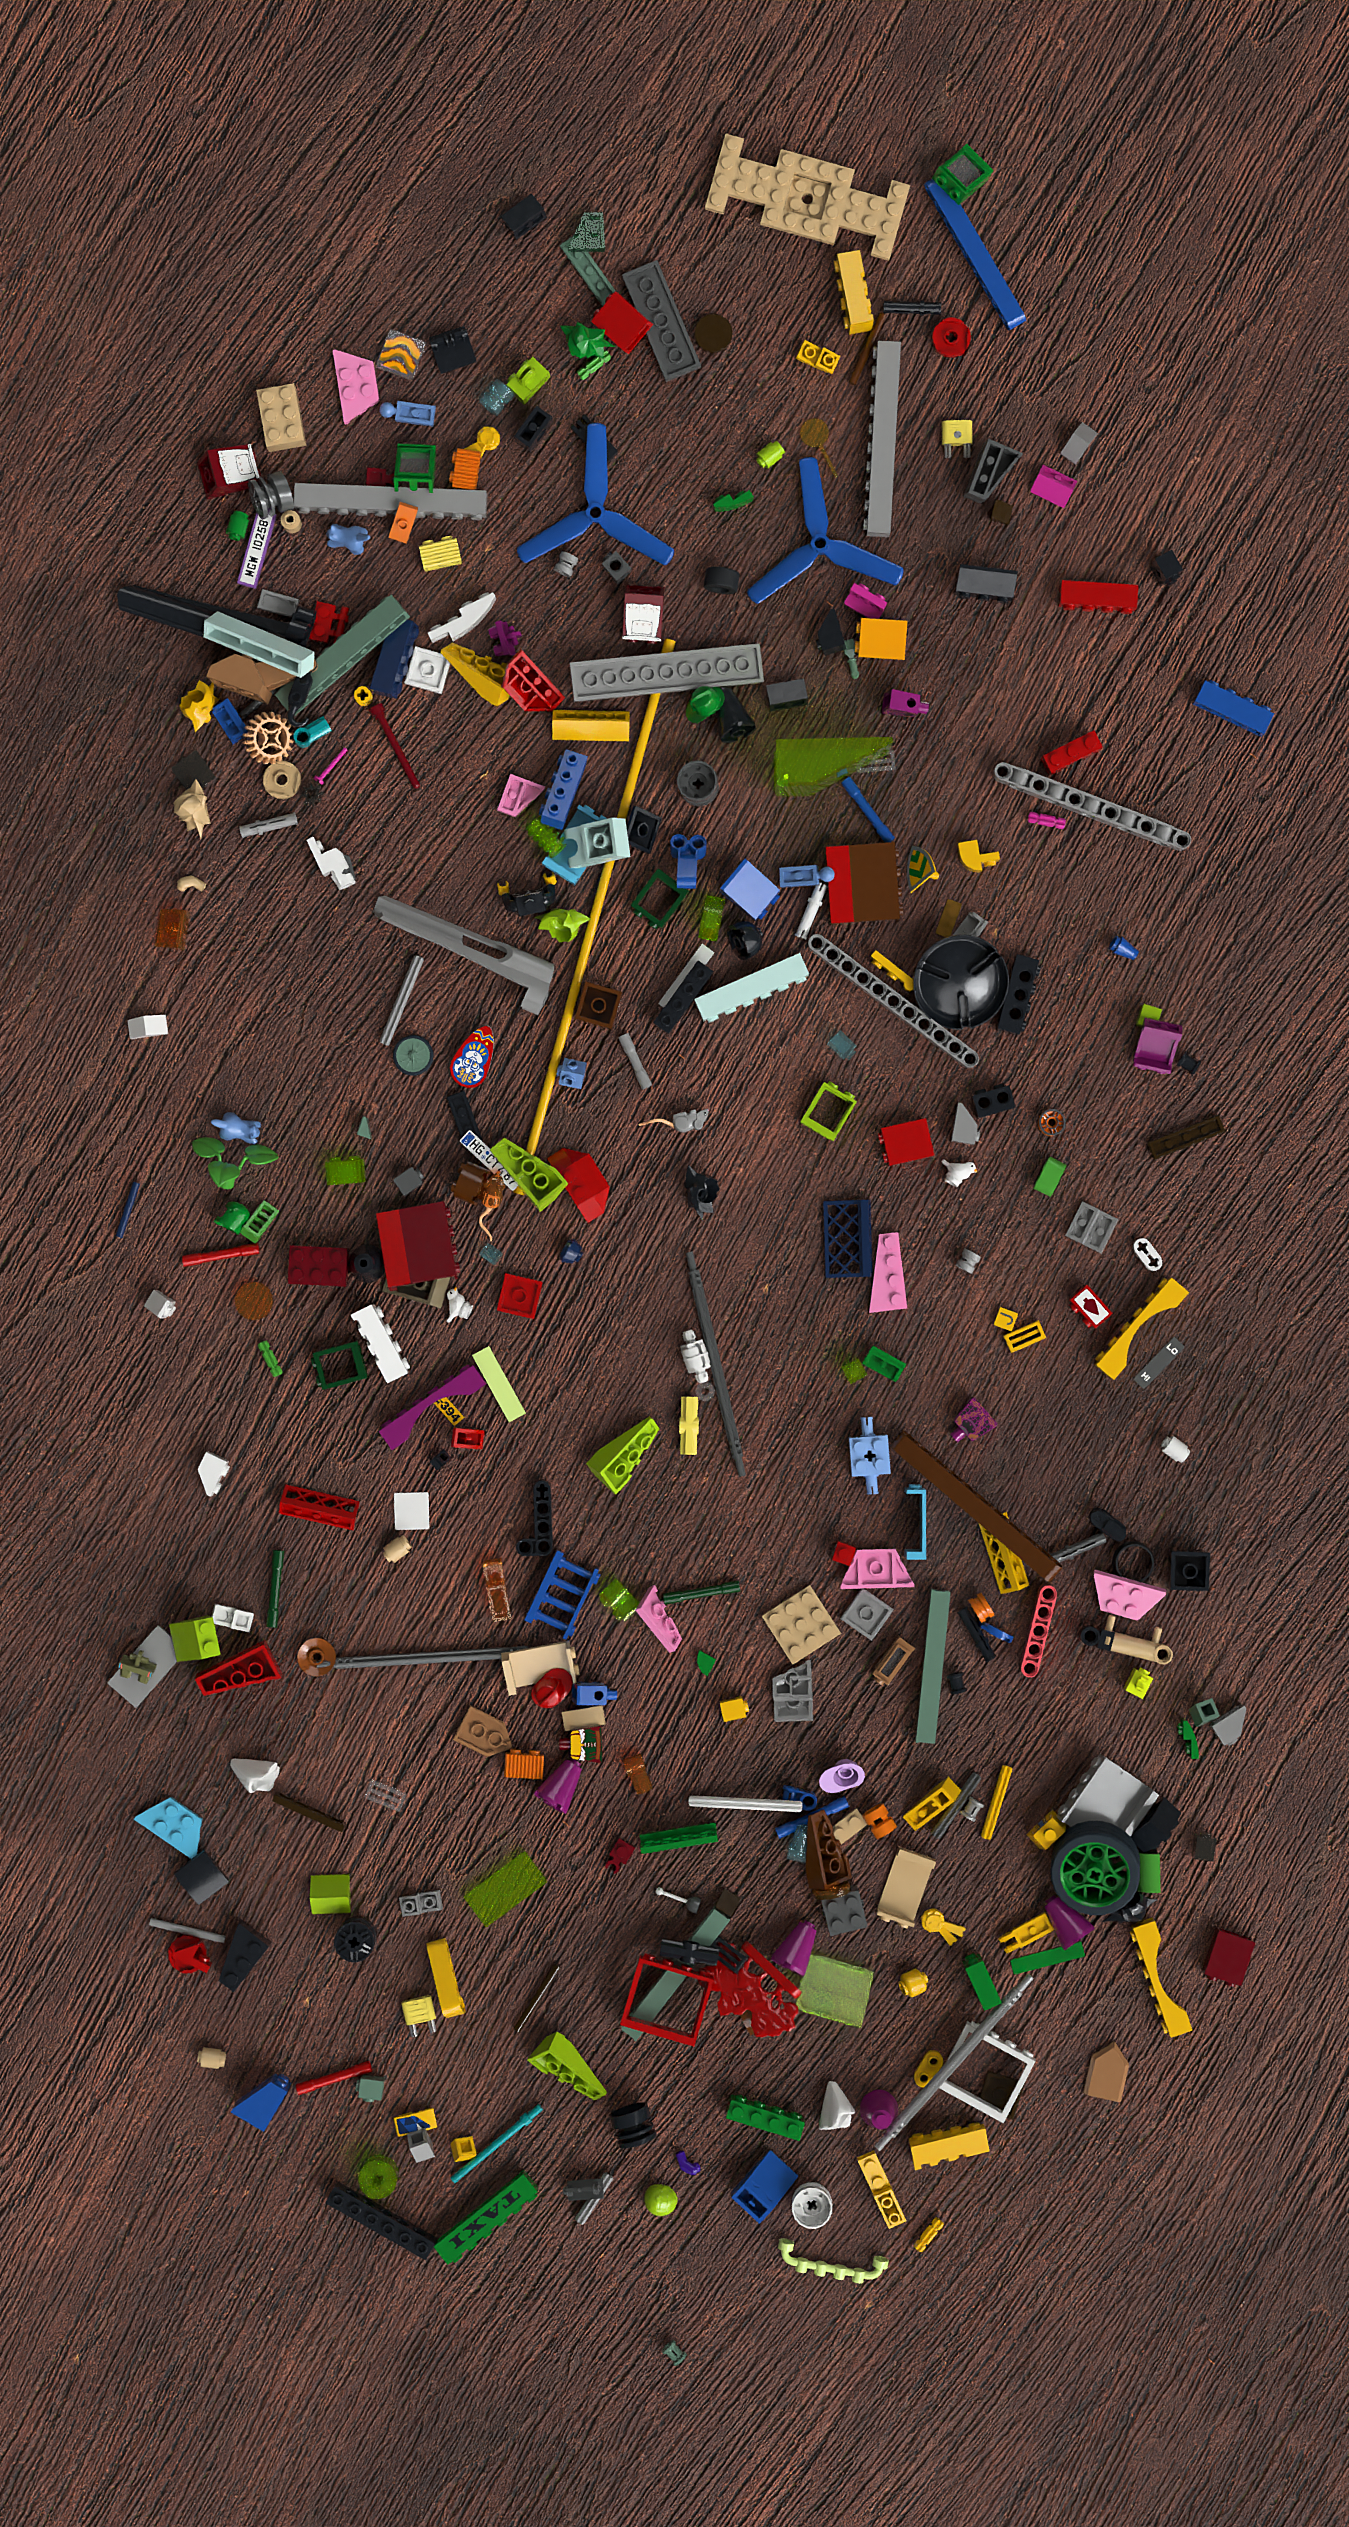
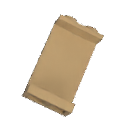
M569 1640L501 1653L509 1696L516 1695V1687L536 1684L548 1671L555 1668L568 1671L572 1676L573 1684L577 1683V1675H580L578 1664H574L573 1659L576 1658L575 1648L570 1646Z
M900 1846L898 1847L876 1910L879 1919L890 1922L891 1919L898 1922L897 1925L903 1928H908V1926L914 1927V1918L931 1870L934 1869L936 1864L934 1858Z

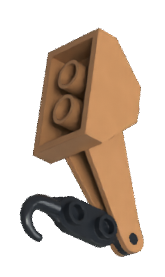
M234 654L210 665L207 677L215 686L265 704H269L272 690L294 681L288 696L287 719L293 727L300 728L307 724L308 717L302 722H296L294 716L298 709L304 705L312 686L313 678L311 673L318 668V663L315 659L313 669L301 678L264 662L257 663L252 660V657L245 654L241 656Z

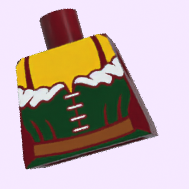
M602 1725L571 1730V1738H559V1749L571 1750L572 1759L602 1763Z

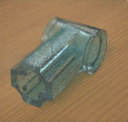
M797 1825L786 1859L806 1863L808 1825Z

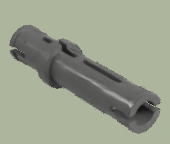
M1101 1531L1070 1546L1065 1545L1063 1549L1050 1555L1060 1563L1067 1559L1072 1560L1074 1556L1107 1543Z

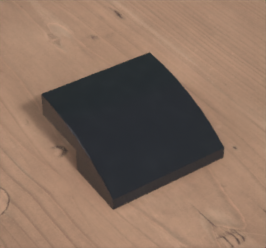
M205 1850L174 1872L177 1880L198 1905L229 1883L228 1877L217 1867L216 1862Z

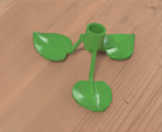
M204 1137L192 1142V1149L197 1155L205 1158L217 1156L218 1161L209 1163L208 1172L215 1184L223 1189H232L234 1187L235 1179L240 1175V1170L246 1160L249 1159V1162L252 1164L262 1165L279 1158L277 1153L266 1146L251 1145L245 1149L246 1155L237 1167L234 1164L222 1162L220 1153L225 1151V1146L221 1141L215 1138Z

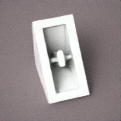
M166 1015L141 1016L127 1020L130 1039L168 1034Z

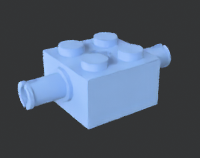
M861 1417L862 1435L859 1437H848L851 1476L865 1477L867 1495L872 1494L871 1486H873V1494H879L877 1476L891 1474L888 1435L873 1434V1417H867L868 1425H866V1417ZM869 1450L872 1454H874V1457H871L870 1461H868V1458L864 1457V1455L867 1454Z

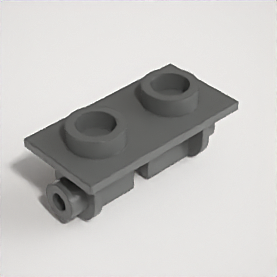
M603 2179L567 2181L566 2187H563V2194L568 2196V2201L604 2199Z

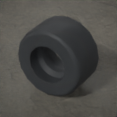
M709 567L705 573L704 588L714 593L734 594L738 589L740 574L736 570L726 567Z

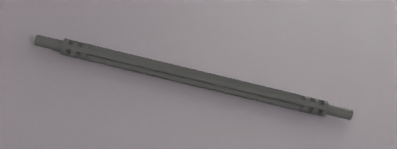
M693 1251L687 1252L685 1254L690 1270L688 1275L710 1360L732 1459L735 1460L738 1476L741 1477L746 1475L742 1460L743 1452L700 1271L697 1270Z
M516 1646L336 1657L334 1667L336 1669L492 1660L501 1659V1653L526 1649L528 1647ZM324 1660L321 1664L317 1665V1668L327 1667L331 1662Z

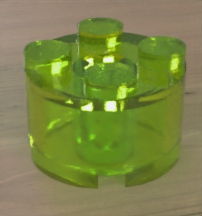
M384 2155L371 2156L365 2161L360 2170L358 2178L360 2189L370 2199L385 2198L394 2191L398 2181L399 2170L391 2158ZM378 2174L379 2177L382 2176V2179L379 2180L378 2178H375V2175Z

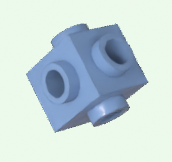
M564 1058L563 1065L558 1066L556 1075L560 1077L559 1085L581 1089L587 1063Z

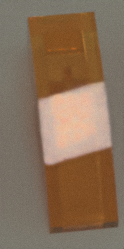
M502 1558L483 1561V1571L492 1621L512 1619Z

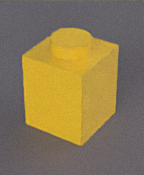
M742 1696L720 1701L724 1722L745 1718L746 1712H749L747 1700L743 1701Z

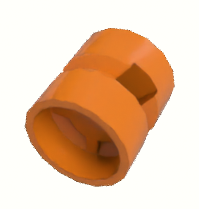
M884 1803L872 1807L862 1815L867 1825L872 1826L870 1830L876 1839L884 1837L897 1827L893 1818L887 1816L889 1812Z

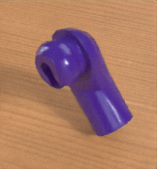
M684 2151L675 2153L682 2171L689 2175H696L700 2172V2165L688 2162Z

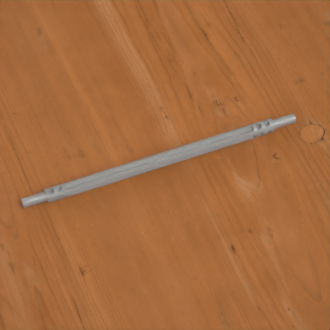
M1029 1973L1016 1987L1014 1986L1001 2000L1002 2003L992 2010L886 2129L887 2132L875 2144L879 2151L882 2150L892 2137L895 2138L1023 1995V1990L1034 1979Z

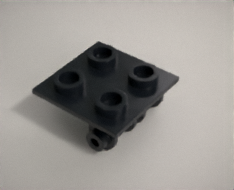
M465 325L429 337L441 374L477 362Z

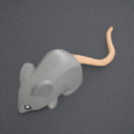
M695 1109L689 1111V1113L674 1114L673 1122L665 1119H653L638 1125L663 1122L682 1133L693 1129L701 1130L703 1123L708 1117L709 1110L705 1109L696 1113Z

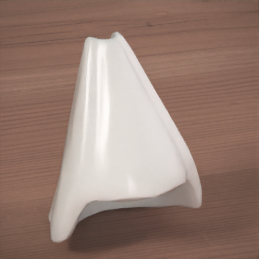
M232 1759L230 1763L232 1770L249 1793H253L256 1790L270 1791L280 1770L276 1762Z
M829 2081L827 2084L819 2130L846 2128L850 2126L851 2115L855 2113L853 2106L835 2081Z

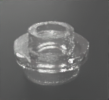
M703 1382L698 1384L696 1395L700 1400L708 1401L713 1398L715 1389L711 1383ZM703 1388L709 1389L707 1395L702 1394L701 1390Z

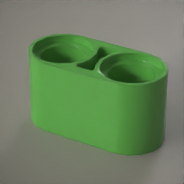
M1049 1156L1033 1189L1051 1197L1066 1168V1164Z

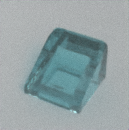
M490 1243L479 1253L480 1256L492 1265H496L503 1256V1253Z

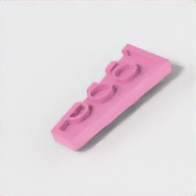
M898 1232L879 1234L869 1313L906 1309L907 1301Z

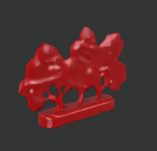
M746 1941L741 1946V1949L749 1957L747 1962L743 1964L744 1966L740 1968L738 1974H735L720 1961L717 1962V1966L700 1968L711 1972V1975L714 1976L711 1991L721 1992V1997L717 2002L720 2016L729 2015L730 2013L742 2015L746 2010H750L752 2012L751 2027L756 2037L779 2036L783 2031H791L795 2028L794 2018L798 2014V2007L795 2003L783 2002L781 1993L782 1991H787L794 1999H797L802 1992L749 1942ZM720 1942L717 1944L736 1960L741 1961L735 1953ZM728 1943L736 1949L734 1943ZM719 1952V1956L721 1958H723L734 1968L736 1967V1964L734 1962H732L721 1952ZM752 1960L764 1970L759 1976L748 1972L749 1964ZM767 1975L777 1982L775 1991L768 1992L761 1987V1981ZM698 1979L699 1985L704 1988L706 1981ZM768 1994H772L771 1998H768L766 1996ZM775 1996H777L776 2000L778 2001L777 2008L772 2006V2000ZM781 2004L784 2005L783 2009H780Z

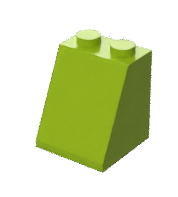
M206 1615L169 1624L177 1662L221 1655L213 1617Z

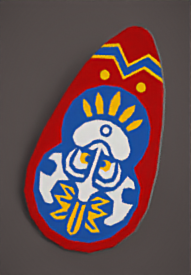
M485 1025L474 1031L453 1057L450 1072L454 1081L460 1086L466 1088L477 1087L487 1077L494 1049V1036L490 1026Z

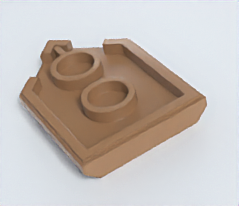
M470 1705L453 1740L486 1757L513 1749L505 1722Z
M1115 2041L1091 2055L1083 2094L1121 2102L1129 2063Z

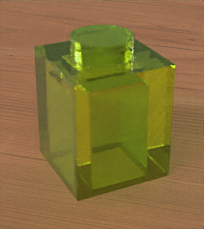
M859 1358L841 1367L850 1384L867 1376Z

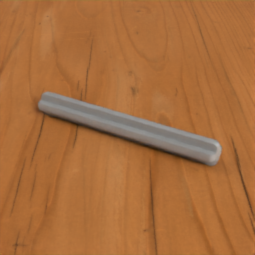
M415 955L390 1013L380 1038V1043L384 1045H390L424 961L420 956Z

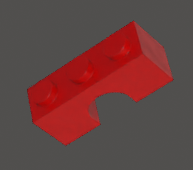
M1095 730L1043 755L1041 761L1048 775L1051 776L1065 769L1070 764L1099 752L1103 746Z

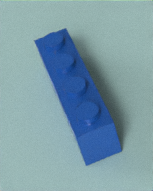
M1205 680L1202 683L1193 705L1255 735L1262 737L1265 734L1275 714L1270 712L1271 709L1264 705L1258 706L1248 697L1241 698L1231 689L1226 688L1224 690L1215 681Z

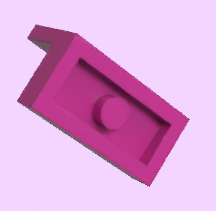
M1043 465L1031 488V493L1065 508L1077 481Z

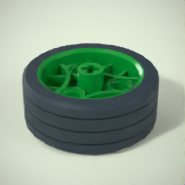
M1085 1821L1068 1828L1058 1838L1051 1856L1050 1874L1054 1891L1068 1907L1083 1914L1106 1915L1123 1908L1133 1898L1140 1880V1855L1136 1844L1124 1830L1108 1822ZM1100 1848L1102 1851L1094 1852L1093 1849ZM1076 1851L1082 1855L1076 1860L1070 1854ZM1120 1856L1122 1861L1114 1864L1111 1858ZM1080 1873L1082 1874V1876L1075 1877L1073 1874ZM1114 1877L1115 1880L1109 1881L1107 1878ZM1087 1887L1099 1888V1891L1087 1890Z

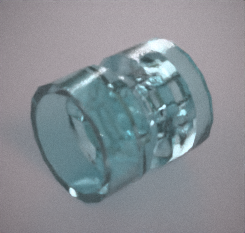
M495 379L490 385V392L485 391L479 398V402L490 413L498 416L504 409L503 403H509L515 395L504 383Z

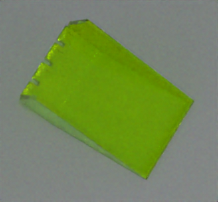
M893 737L777 739L776 751L774 752L775 795L778 797H811L888 755L893 744Z

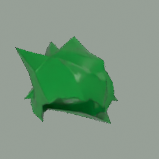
M577 322L576 326H560L566 335L567 347L572 356L575 355L580 359L585 356L589 358L592 355L604 358V347H616L604 339L605 329H590L582 325L581 322Z

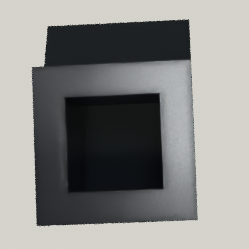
M443 1449L430 1463L438 1471L451 1459V1456Z

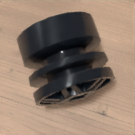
M353 1916L346 1919L340 1925L334 1937V1946L337 1954L348 1962L365 1960L371 1954L377 1941L375 1926L370 1920L361 1916ZM353 1937L357 1938L358 1942L356 1945L353 1944Z
M646 2102L630 2104L609 2114L612 2128L621 2129L615 2134L616 2139H620L617 2141L619 2148L637 2147L657 2136L656 2130L652 2129L654 2127L653 2122H644L651 2117Z

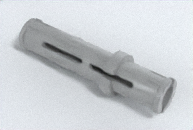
M294 812L263 821L256 820L255 823L239 826L242 838L255 834L263 835V832L297 825L298 821Z

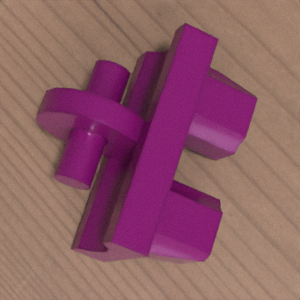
M499 620L495 622V626L488 629L491 639H500L501 644L493 646L496 656L512 657L516 654L514 646L518 645L517 638L521 637L522 634L520 631L515 632L514 626L508 627L507 622Z

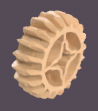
M262 712L261 716L255 715V720H249L251 726H245L248 733L242 734L244 737H247L243 744L249 745L245 750L247 752L252 751L250 757H256L257 762L262 761L263 764H268L269 762L275 764L276 760L281 762L282 756H288L286 750H292L289 743H294V740L290 739V736L294 735V733L288 731L292 726L285 725L287 720L285 718L281 719L280 714L274 715L273 712H269L267 715L266 712ZM270 722L275 725L273 728H270L269 730L261 727L264 723ZM268 746L275 749L270 754H266L262 750Z

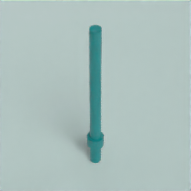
M538 2104L528 2113L525 2112L521 2115L520 2120L451 2176V2180L454 2183L458 2182L523 2126H528L533 2121L532 2119L543 2111L542 2106Z

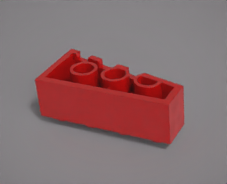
M263 1640L197 1673L195 1681L203 1696L233 1688L245 1687L246 1685L282 1678V1671L268 1644Z

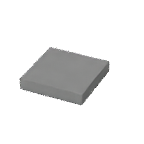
M861 1588L840 1619L872 1641L894 1609L866 1589Z

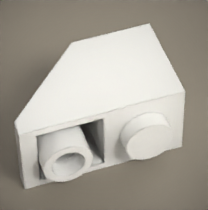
M153 1290L144 1307L159 1318L170 1317L175 1311L176 1307L174 1304L176 1301L158 1290Z
M209 1451L205 1453L198 1472L206 1494L211 1497L214 1493L217 1494L222 1485L219 1482L222 1476L225 1477L230 1466H228V1460Z

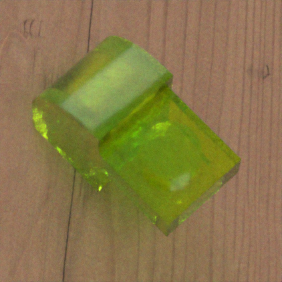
M707 895L698 938L717 942L726 899Z

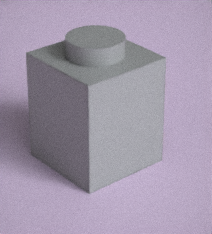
M426 2128L407 2134L409 2149L416 2163L435 2157L433 2144Z

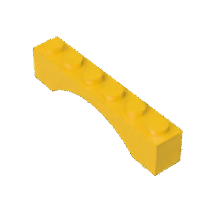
M1172 1277L1164 1278L1157 1287L1160 1289L1155 1294L1152 1292L1145 1300L1147 1304L1143 1308L1139 1307L1132 1315L1134 1319L1130 1323L1126 1322L1120 1329L1122 1333L1118 1337L1114 1336L1107 1344L1109 1348L1105 1352L1101 1351L1095 1358L1097 1362L1094 1365L1110 1379L1114 1380L1126 1367L1128 1348L1138 1328L1154 1314L1177 1307L1188 1295L1189 1292Z
M1152 1917L1143 1920V1922L1132 1924V1931L1129 1932L1132 1941L1137 1942L1139 1949H1136L1139 1961L1143 1960L1145 1967L1142 1970L1145 1978L1150 1980L1151 1985L1148 1988L1151 1996L1156 1997L1157 2004L1154 2005L1157 2014L1162 2015L1163 2022H1161L1164 2033H1168L1170 2038L1193 2031L1185 2009L1167 1996L1159 1981L1156 1958L1161 1937L1155 1920Z

